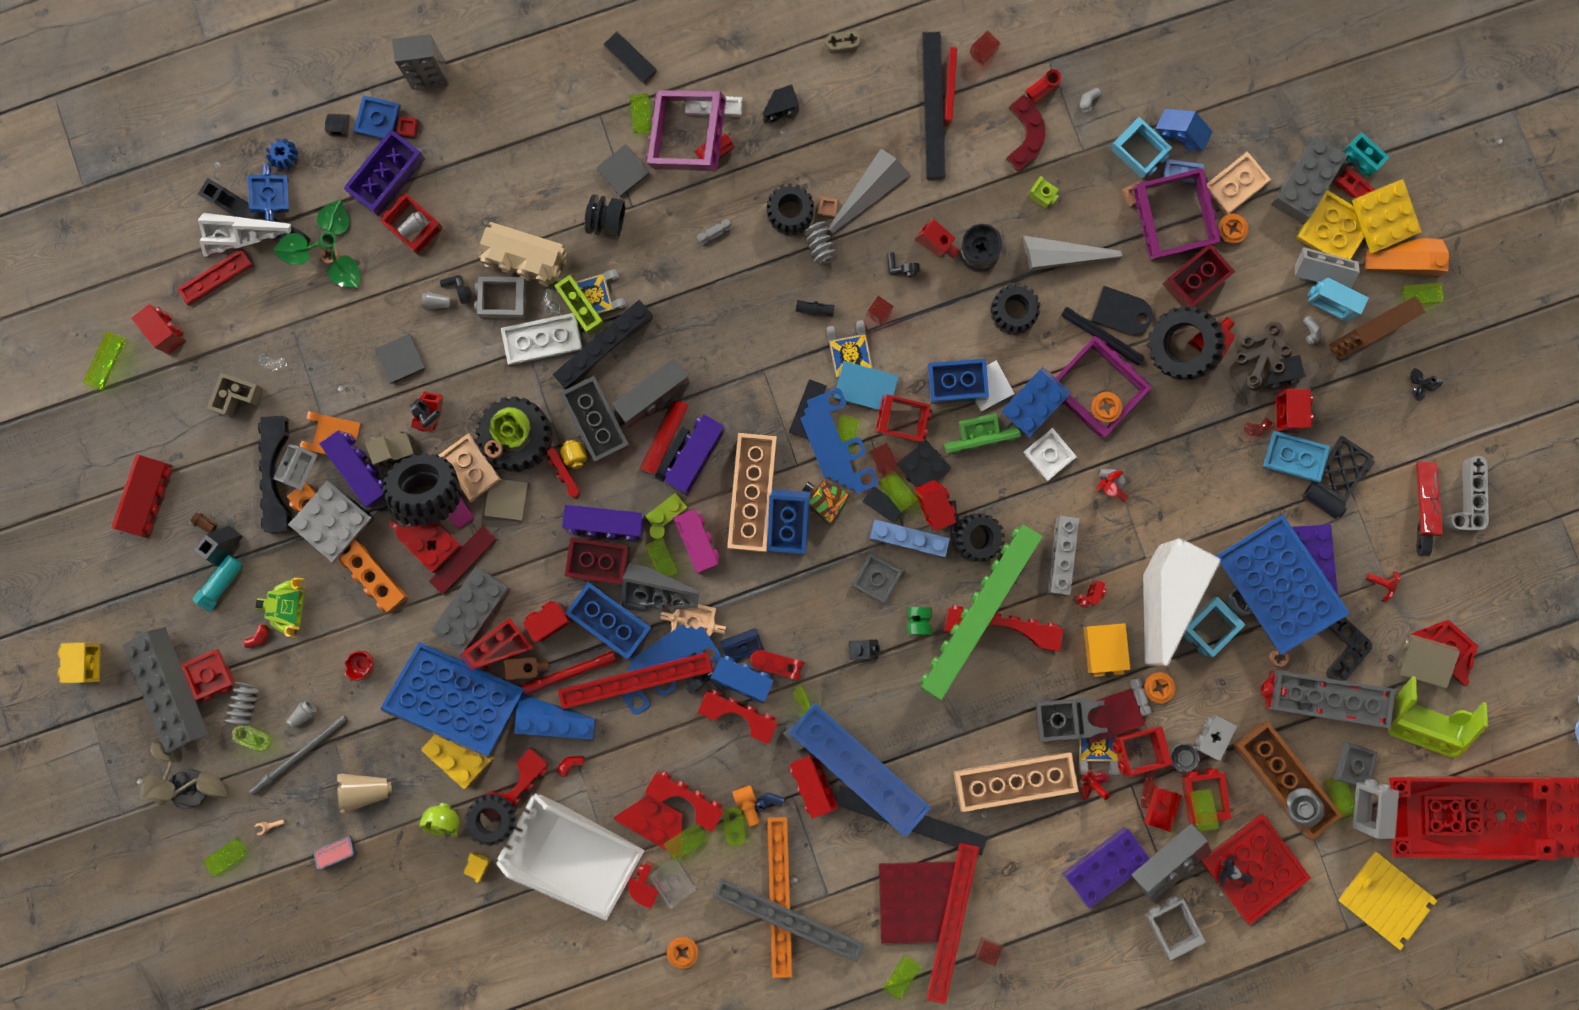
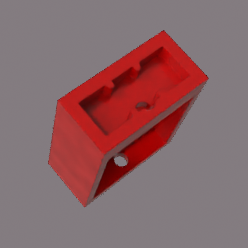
M408 194L400 196L395 201V205L391 210L385 211L380 220L387 229L416 255L443 229L440 223ZM410 205L430 222L412 242L404 238L392 226Z
M888 394L882 395L875 433L914 442H922L927 436L928 429L926 428L927 420H930L932 414L930 404ZM892 402L920 409L915 436L887 430Z
M1162 726L1151 727L1112 738L1114 742L1112 743L1114 753L1117 754L1119 761L1117 766L1122 776H1133L1173 765ZM1149 734L1157 762L1130 769L1123 741Z
M1218 768L1206 769V773L1199 774V771L1187 772V775L1181 776L1188 823L1200 824L1231 820L1225 772L1218 771ZM1217 778L1222 810L1196 814L1191 781Z

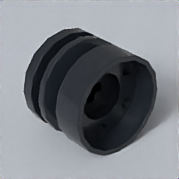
M592 194L585 212L586 234H592L594 230L595 235L599 236L602 228H604L605 237L618 240L624 223L625 200L611 198L609 205H606L605 196H601L599 200L598 195Z
M989 224L973 225L965 232L960 255L962 262L967 268L983 272L995 266L1002 248L1000 233ZM982 248L983 251L981 253H978V250Z

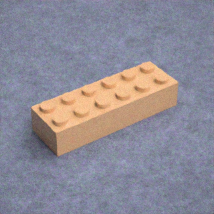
M738 433L728 550L766 553L769 497L773 484L777 436Z
M1061 752L953 771L959 808L962 812L1078 792L1071 752Z

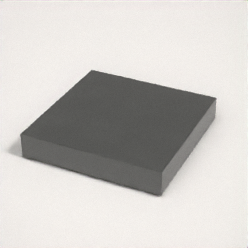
M626 144L596 167L620 197L650 174Z
M411 334L375 348L390 384L426 369Z
M869 553L851 587L885 605L903 570Z
M1343 741L1334 779L1356 786L1357 782H1365L1366 779H1371L1378 752Z

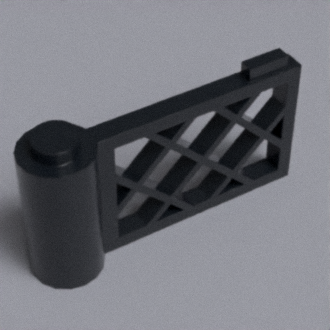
M1341 435L1328 455L1323 474L1329 475L1331 484L1325 485L1322 482H1311L1304 491L1302 498L1334 519L1337 517L1341 518L1347 510L1345 507L1346 502L1365 470L1370 471L1375 461L1372 459L1374 456ZM1341 443L1348 446V454L1341 455L1339 448ZM1361 454L1367 458L1364 464L1357 465L1355 455ZM1350 456L1353 466L1345 468L1342 457ZM1338 458L1340 469L1332 470L1330 461ZM1354 469L1356 477L1354 480L1348 481L1345 470ZM1341 471L1344 482L1335 483L1333 473ZM1337 485H1345L1346 493L1344 497L1337 492Z

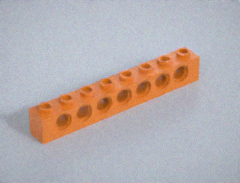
M305 482L302 490L295 489L287 496L290 500L289 505L295 511H301L317 491L310 483ZM357 537L350 544V551L346 554L343 552L339 556V563L345 569L349 568L352 571V578L357 583L361 582L365 588L363 590L370 598L374 597L377 600L376 605L382 612L392 613L409 598ZM358 558L363 560L360 568L355 566V561ZM373 572L375 574V580L370 583L368 581V575L369 573ZM385 586L388 589V593L385 597H382L380 590Z

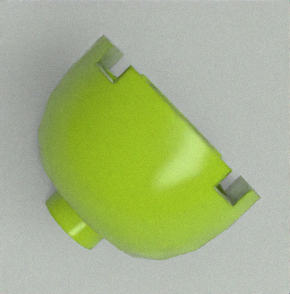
M507 407L501 409L490 421L491 427L489 430L493 439L501 445H510L509 447L511 448L520 446L526 440L530 431V423L526 414L517 408Z
M439 803V806H432L423 813L419 829L424 827V832L444 837L445 833L450 834L451 838L457 837L460 824L459 816L454 810L450 809V805Z

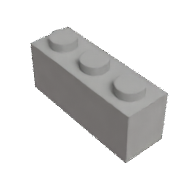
M1304 247L1295 264V276L1303 280L1309 279L1319 282L1328 277L1349 288H1352L1360 272L1359 262Z

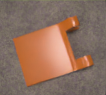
M308 411L306 419L318 422L313 444L301 441L300 447L311 452L327 455L319 443L337 430L347 432L348 434L351 433L357 441L361 423Z

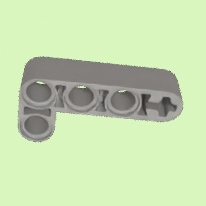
M1474 456L1463 462V512L1450 514L1446 517L1444 523L1450 531L1473 532L1483 530L1489 523L1488 464L1484 457ZM1474 480H1475V481L1477 482V484H1478L1477 489L1473 486V481H1474ZM1474 499L1478 502L1477 508L1473 504ZM1455 518H1458L1459 526L1455 524ZM1474 518L1478 520V526H1475Z

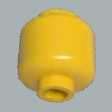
M576 439L563 443V447L560 449L564 465L572 467V469L583 467V463L588 459L584 444Z

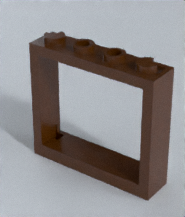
M1415 295L1329 344L1331 347L1330 351L1335 354L1339 361L1424 314L1425 310Z

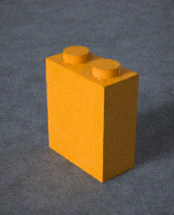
M1126 623L1083 627L1088 673H1094V677L1106 676L1105 672L1113 671V675L1125 674V670H1130Z

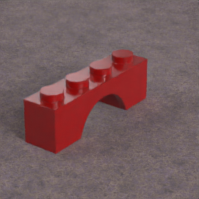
M714 689L711 692L706 691L697 713L712 720H716L725 713L740 714L749 723L751 737L769 744L778 724L775 721L776 717L767 713L764 716L757 713L758 709L749 705L746 708L740 706V701L732 697L729 700L722 698V693Z
M533 747L516 763L519 769V780L515 788L508 793L490 791L488 794L505 796L507 801L513 803L512 807L521 800L520 794L523 791L527 793L535 785L533 780L537 776L541 778L548 771L546 767L549 763ZM487 808L482 812L492 823L496 820L501 821L499 812L493 808Z
M663 770L661 773L657 771L644 793L659 802H663L665 799L673 796L687 799L695 809V823L713 832L724 812V809H722L723 805L715 800L708 801L705 799L706 795L698 790H695V792L689 790V785L681 780L678 782L672 780V775Z

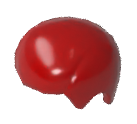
M357 650L351 653L344 662L346 665L344 674L350 680L360 681L366 679L374 670L373 657L366 651Z

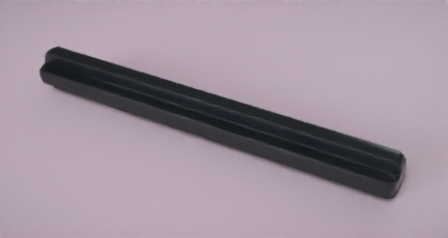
M1066 307L1063 310L1061 316L1093 337L1096 336L1105 341L1107 346L1136 365H1140L1143 362L1144 356L1071 308Z

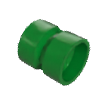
M907 607V618L910 619V622L907 623V634L932 635V624L929 623V620L932 619V608Z

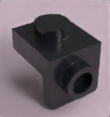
M877 639L849 641L850 660L879 659L880 646Z

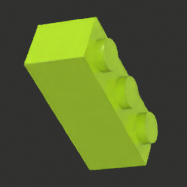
M571 275L554 285L590 336L606 326Z

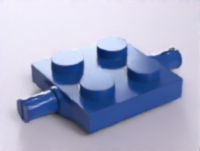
M263 163L262 174L247 175L249 212L265 213L266 221H269L270 217V221L274 222L273 213H289L287 175L272 174L271 165L267 163L266 169V163Z

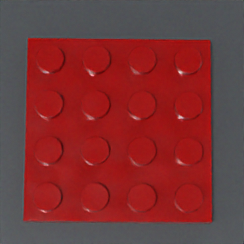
M1264 814L1258 815L1212 850L1201 861L1248 925H1251L1311 879ZM1229 855H1234L1231 866L1234 865L1242 873L1253 877L1251 884L1239 879L1231 880L1226 877L1224 885H1219V871L1224 870L1222 863Z

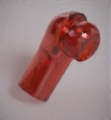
M1265 418L1260 424L1248 422L1244 426V431L1250 436H1261L1271 427L1273 422L1268 418Z

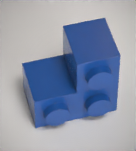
M1165 109L1156 126L1163 139L1179 140L1184 144L1185 149L1191 152L1204 151L1213 133L1196 111Z

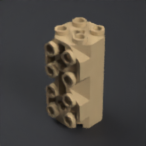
M493 222L489 223L491 228L486 227L479 248L483 249V253L478 255L484 267L495 270V268L501 269L502 273L510 276L517 272L526 281H531L532 279L538 281V284L544 287H549V284H553L554 281L559 282L562 271H560L561 266L566 263L568 256L565 253L563 244Z

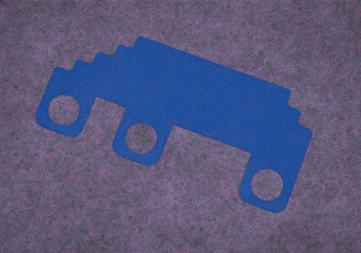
M836 388L807 400L808 408L804 409L805 416L800 419L824 478L831 477L832 481L838 480L840 485L846 484L847 488H853L855 493L875 487L878 484V480L872 468H866L854 473L849 462L865 455L866 451L862 440L859 437H855L842 443L830 415V412L846 405L842 391ZM835 393L841 397L839 405L833 406L829 403L831 394ZM853 442L858 443L861 447L860 452L856 455L851 454L848 450L849 445ZM869 473L872 475L873 481L870 485L862 484V474Z
M682 624L630 659L629 662L632 666L628 668V671L688 657L694 652L700 654L706 648H711L715 652L711 664L717 661L721 655L703 627L695 629L693 626L686 628ZM672 681L671 687L668 690L660 689L659 685L654 687L660 695L665 696L674 690L677 684L675 681ZM641 689L621 694V697L633 714H639L649 706V701ZM636 696L641 697L644 701V705L639 709L634 708L631 704L632 699Z

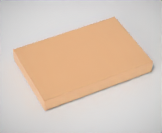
M1247 151L1209 181L1207 188L1212 194V199L1228 215L1268 184L1271 179Z
M468 433L438 456L452 463L456 470L461 490L467 499L472 502L502 479L490 461L481 453L480 447L471 434Z

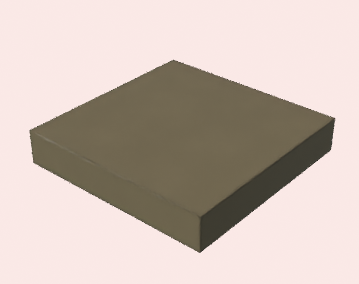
M502 479L488 489L484 516L523 521L529 483Z

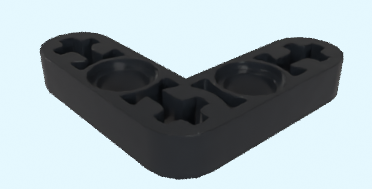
M1346 617L1337 621L1339 624L1344 622L1340 627L1337 623L1328 626L1348 646L1328 668L1326 673L1328 679L1344 681L1372 649L1371 641ZM1346 627L1352 630L1350 638H1346L1343 635V630ZM1359 642H1365V649H1360L1357 653L1352 651V649L1358 650L1360 647ZM1348 654L1354 658L1352 665L1345 663V657ZM1342 666L1347 669H1341L1338 673L1340 677H1333L1335 675L1333 670H1339Z

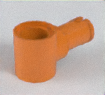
M751 785L732 791L737 807L744 811L749 826L758 824L760 821L754 807L756 805V798Z

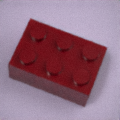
M1210 243L1162 284L1181 306L1194 307L1235 273V271Z
M570 537L564 576L622 585L623 576L627 569L630 547Z

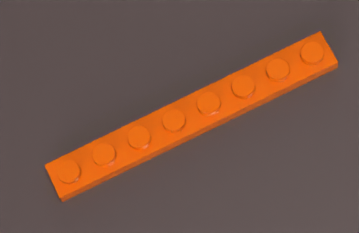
M768 817L770 900L790 909L787 817ZM771 924L772 978H791V932Z

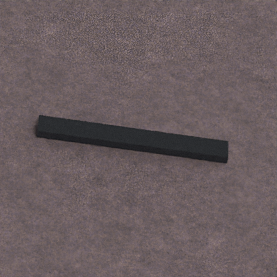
M922 32L926 179H945L941 32Z
M839 786L835 798L838 806L889 823L852 789ZM927 815L912 829L914 833L955 847H959V842L978 846V855L981 856L988 838L987 836Z

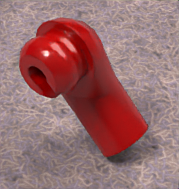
M265 624L259 625L254 637L244 639L245 648L264 644L269 635L268 626Z
M584 756L566 757L558 765L557 771L559 775L566 777L573 766H584Z

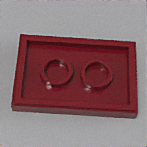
M1132 688L1096 700L1104 701V705L1092 708L1088 713V721L1094 727L1107 728V732L1098 733L1087 739L1089 744L1145 726Z

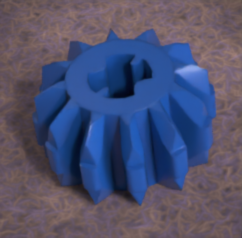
M276 138L275 144L270 142L272 147L266 148V152L269 153L266 155V159L270 161L269 164L272 167L276 166L280 171L282 168L289 170V165L295 167L293 161L299 160V157L296 155L299 153V150L295 148V144L289 142L287 138H284L282 141Z

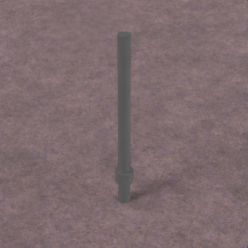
M342 715L271 773H266L262 776L261 780L249 789L251 794L255 795L265 786L269 787L275 782L274 779L345 724L348 719Z

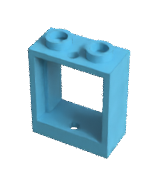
M1140 117L1110 147L1141 179L1146 175L1150 177L1156 171L1157 163L1159 161L1163 163L1170 156L1168 152L1172 148ZM1137 131L1160 152L1146 168L1122 148Z
M1327 277L1323 281H1319L1316 286L1313 285L1308 292L1310 297L1307 303L1346 322H1350L1362 314L1369 297Z
M1214 597L1190 620L1183 636L1188 642H1193L1198 647L1197 651L1202 656L1214 657L1245 624L1219 597ZM1214 609L1232 629L1211 649L1192 629Z

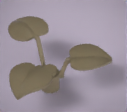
M155 739L151 744L150 750L152 755L161 762H168V768L163 780L156 775H147L143 779L141 785L142 801L153 800L159 805H165L167 801L176 797L178 793L195 783L197 784V789L203 794L219 798L227 797L222 781L210 773H200L198 779H193L175 791L174 784L166 780L173 762L180 763L182 761L180 749L166 753L160 739Z

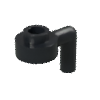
M894 252L887 253L890 275L905 274L906 277H915L920 272L919 263H908L896 267Z
M461 275L439 280L441 287L456 284L461 304L469 303V298H472L469 287H465Z
M416 399L410 405L411 414L415 418L420 419L423 428L429 427L441 416L438 410L430 414L429 406L421 399Z
M713 671L705 673L702 677L697 678L695 676L687 682V691L692 695L709 681ZM711 681L719 690V692L725 688L724 686Z

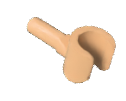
M283 819L273 823H258L255 827L262 826L263 831L257 833V835L265 834L273 827L284 825L285 821Z

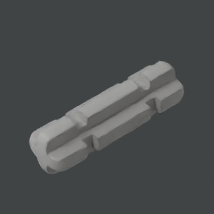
M729 219L721 221L722 224L720 225L718 223L705 230V233L698 234L697 239L700 244L704 245L709 239L712 240L723 234V231L726 230L727 232L732 229Z
M1132 679L1130 685L1131 688H1134L1133 694L1137 705L1140 707L1141 715L1151 714L1150 706H1147L1148 700L1145 690L1141 687L1143 685L1141 679Z

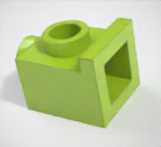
M1040 176L1030 190L1028 197L1044 208H1047L1049 203L1053 205L1059 197L1056 194L1059 189Z

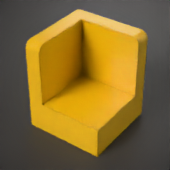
M473 851L467 860L469 862L464 870V874L474 878L476 883L481 882L492 859Z

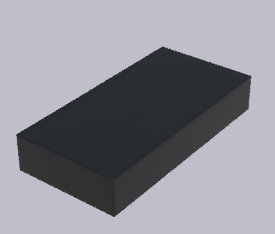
M872 487L862 501L893 524L905 508L876 487Z

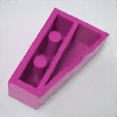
M693 509L674 517L697 574L718 566L717 561L721 559L717 550H712L710 543L713 540L709 531L706 533L704 531L703 525L706 523L702 514L698 515L696 510Z

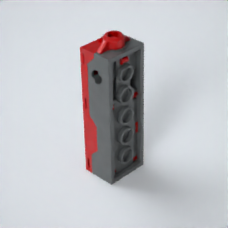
M1269 671V678L1261 685V695L1266 701L1265 709L1391 728L1395 689L1290 672Z

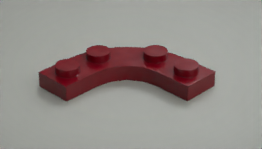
M1024 94L1009 106V109L1022 122L1026 133L1024 142L1006 157V160L1018 173L1039 154L1046 135L1042 115Z

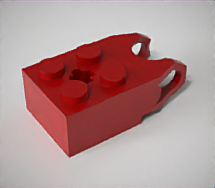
M395 521L389 522L397 538L431 573L436 574L462 547V544L440 522L428 524L426 527L418 525V527L409 526L405 528L399 526ZM433 542H437L435 545L437 547L436 550L431 549Z

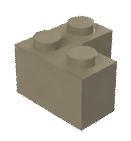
M220 373L207 409L233 418L239 401L257 406L263 388Z
M404 431L394 433L391 438L376 435L365 443L372 465L380 469L400 463L401 459L405 457L408 459L411 455L417 454L411 435L407 432L404 433Z

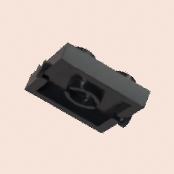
M926 439L896 464L906 475V480L909 483L912 482L915 487L938 480L950 469L948 464L942 459V455Z

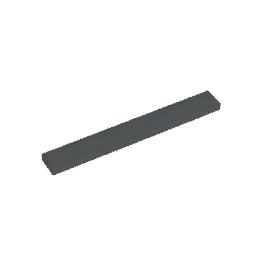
M723 878L720 879L714 892V898L856 963L865 945L861 941Z

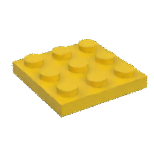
M1403 179L1352 200L1370 253L1377 252L1422 232Z
M1326 190L1313 214L1304 223L1296 236V239L1316 251L1351 259L1364 238V233L1354 206Z

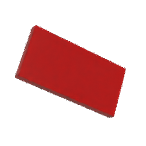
M683 401L671 402L639 470L656 474L688 408L687 403Z

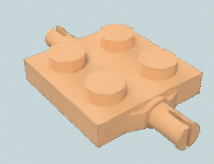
M698 604V608L676 609L673 614L662 611L661 615L664 616L660 617L662 620L671 622V631L682 624L686 628L693 626L695 629L703 627L709 638L713 632L724 634L725 631L719 629H726V626L715 624L716 608Z

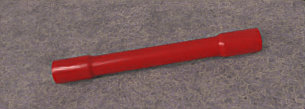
M610 651L565 670L522 684L524 694H531L573 676L617 662L615 653Z

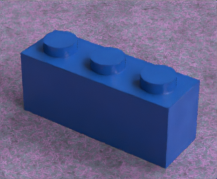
M720 657L709 680L761 704L764 703L774 681L770 679L771 676L764 672L758 674L752 671L753 668L746 664L738 665L734 663L735 660L731 657Z

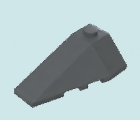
M629 563L623 576L621 606L636 610H646L649 607H656L657 610H662L664 607H673L675 609L698 608L700 591L649 567Z

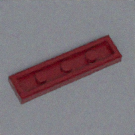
M482 526L429 582L444 595L487 551L497 538Z

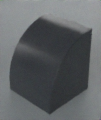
M329 113L326 117L324 130L329 136L348 137L350 115Z

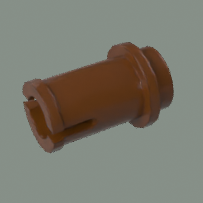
M195 513L190 521L194 527L198 526L208 533L214 532L218 524L205 518L203 513Z

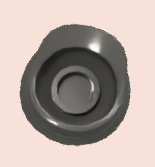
M1296 789L1287 797V813L1295 825L1308 828L1315 826L1322 820L1324 815L1323 804L1310 789Z

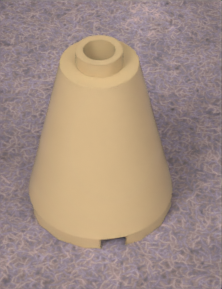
M337 774L340 814L387 799L388 794H392L391 782H387V778Z

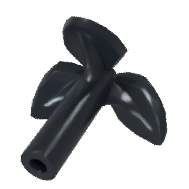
M1413 368L1411 371V381L1418 384L1413 389V396L1417 401L1425 397L1426 392L1424 388L1432 391L1443 384V380L1435 376L1423 380V373L1419 369Z
M1229 855L1222 863L1224 870L1219 871V885H1224L1226 877L1231 880L1239 879L1251 884L1253 877L1242 873L1236 866H1231L1234 855Z

